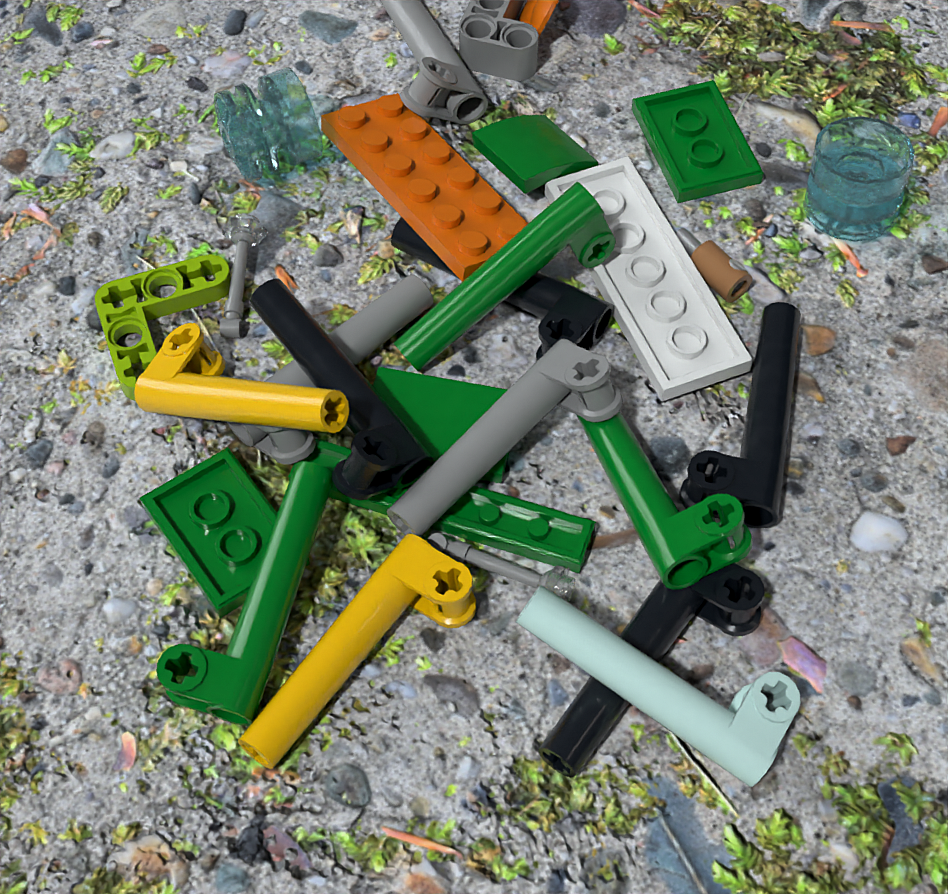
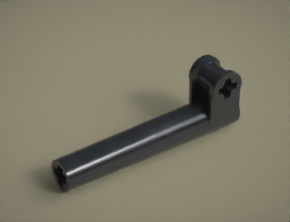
M400 217L393 229L391 245L458 278L413 228ZM540 271L504 300L542 319L538 326V337L542 344L536 352V362L560 339H567L589 351L605 334L614 311L613 304Z
M279 278L268 280L260 285L250 298V305L317 388L341 391L348 400L349 416L346 425L355 437L351 442V453L347 459L337 463L332 472V480L336 488L351 499L367 500L372 496L395 488L407 487L417 481L431 467L434 459Z
M775 302L763 309L740 457L722 454L713 450L701 451L694 455L687 468L688 477L683 481L679 491L680 501L686 509L700 503L704 492L708 496L729 494L741 502L745 514L743 523L747 527L761 529L771 527L777 523L801 313L794 305L785 302ZM712 464L713 467L710 474H706L708 465ZM714 510V518L720 519L717 510Z
M736 563L725 566L683 589L673 590L667 588L660 579L619 637L659 663L694 615L719 628L725 634L731 636L748 635L758 627L761 620L760 605L765 594L764 584L757 574ZM746 584L749 585V593L745 592ZM728 612H731V613H732V614H731V621H729L728 618H727V617H728ZM590 676L539 747V755L557 772L570 778L575 777L629 702Z

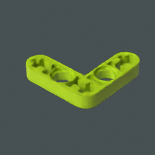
M212 254L202 255L103 284L97 290L95 305L119 384L126 397L136 401L134 390L137 380L132 364L142 362L145 371L157 354L147 321L224 298L229 293L231 282L229 265L225 259ZM213 275L215 280L207 282L205 276ZM189 280L191 286L188 289L185 288L184 281ZM168 284L176 287V291L168 297L159 298L152 295L153 291L161 285ZM143 293L145 301L139 302L137 294ZM122 300L124 306L114 308L113 303ZM127 333H137L142 336L141 340L132 347H122L117 344L118 339Z

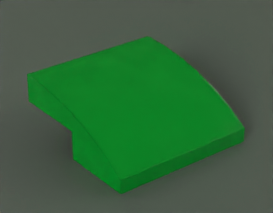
M545 115L511 117L472 132L473 146L524 194L553 179L598 166V161Z

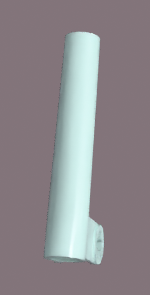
M542 585L534 592L516 620L517 624L749 787L757 784L770 768L778 753L779 744L795 714L798 712L801 703L800 692L796 684L788 676L780 672H768L759 676L753 683L742 687L734 695L731 704L726 709Z

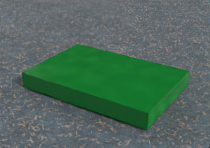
M714 80L632 99L631 110L677 203L762 183L763 171Z
M378 367L373 383L375 390L434 458L432 465L508 390L385 367ZM509 452L480 480L502 484Z
M227 447L139 498L142 507L219 618L224 617L244 604L277 516L276 511ZM308 558V561H307L306 566H308V565L310 564L309 558Z

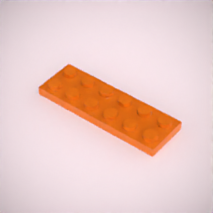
M398 93L384 95L376 100L355 106H346L340 110L321 115V131L462 282L528 224L420 115L405 106Z

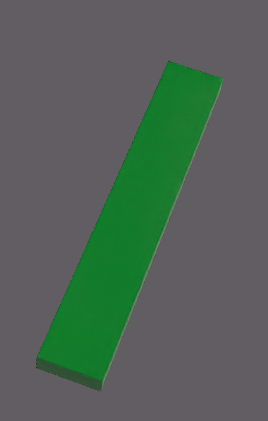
M315 438L316 446L313 452L301 461L314 462L333 472L337 463L347 459L351 449ZM294 463V465H293V467H292V470H291V472H290V474H289V476H288L289 481H290V478H291V476H292V473H293V470H294V468H295L296 463ZM333 482L329 498L387 515V510L413 484L404 488L386 491L367 500H356L344 495L336 488ZM472 486L430 528L580 574L595 532L596 522L478 486Z

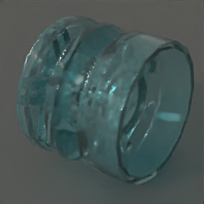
M289 67L258 78L257 89L259 99L256 98L255 94L245 83L235 86L234 95L228 89L214 94L217 124L223 144L230 158L235 162L241 175L248 183L262 179V168L268 175L279 172L278 150L290 166H296L322 156V137L315 112L301 81Z
M863 116L848 117L827 124L817 135L803 203L807 219L818 230L842 240L853 242L866 241L887 234L898 221L904 191L907 187L913 165L915 151L910 139L898 127L875 118Z

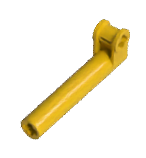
M186 323L174 329L165 338L161 349L135 383V400L139 408L150 413L328 433L341 431L349 416L348 400L341 391L220 376L225 369L226 361L219 352L212 351L203 340L204 333L202 329L195 323Z
M406 534L238 739L241 748L259 764L273 769L408 606L445 628H459L466 625L473 619L476 613V598L472 592L473 579L470 570L463 563L435 549L423 538L415 534Z

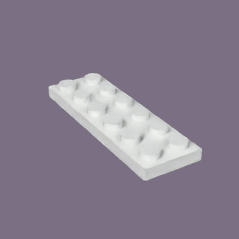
M628 156L545 183V196L550 204L573 184L579 182L605 213L604 218L616 239L614 250L604 262L596 267L587 268L604 300L614 305L613 316L661 401L750 371L753 359Z

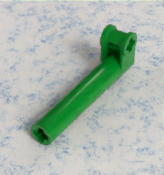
M576 182L393 344L419 372L568 246H570L582 266L585 268L598 266L610 256L616 244V239L604 218L605 213L589 191L579 182Z
M620 410L613 417L600 422L586 421L583 417L576 415L661 581L667 588L674 590L689 587L701 578L725 566L741 561L749 554L752 549L753 539L749 528L743 523L745 514L741 502L736 497L729 494L711 495L700 503L679 512ZM714 510H717L720 522L716 523L713 515ZM732 536L735 544L734 548H730L727 537Z
M308 461L296 463L226 653H217L192 646L191 644L174 645L162 653L157 663L156 672L158 680L174 704L207 713L237 725L250 726L254 721L333 485L332 471L328 468ZM190 669H194L195 677L187 676ZM177 675L185 676L182 684L177 682Z

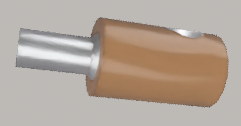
M681 228L675 233L704 281L726 302L736 301L748 290L752 283V276L740 262L731 258L714 241L708 240L701 243L685 228Z

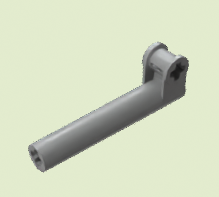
M380 0L419 63L420 71L412 84L404 87L400 93V98L405 106L420 116L435 117L458 124H469L478 120L485 113L488 107V100L420 0Z
M410 274L328 335L350 361L357 365L433 304L432 294L419 277ZM292 360L264 381L317 388L295 360ZM227 422L234 434L244 444L255 447L281 464H293L303 460L313 452L316 446L314 435L310 430Z
M567 339L557 341L387 510V515L391 522L404 535L409 533L420 537L556 406L591 422L604 421L617 414L622 407L623 398L620 390L611 384L609 379L611 368L607 358L601 354L583 349Z

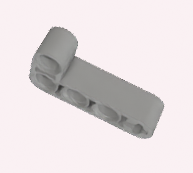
M470 0L459 24V58L467 69L514 81H523L534 76L538 65L539 34L532 25L516 21L525 0Z

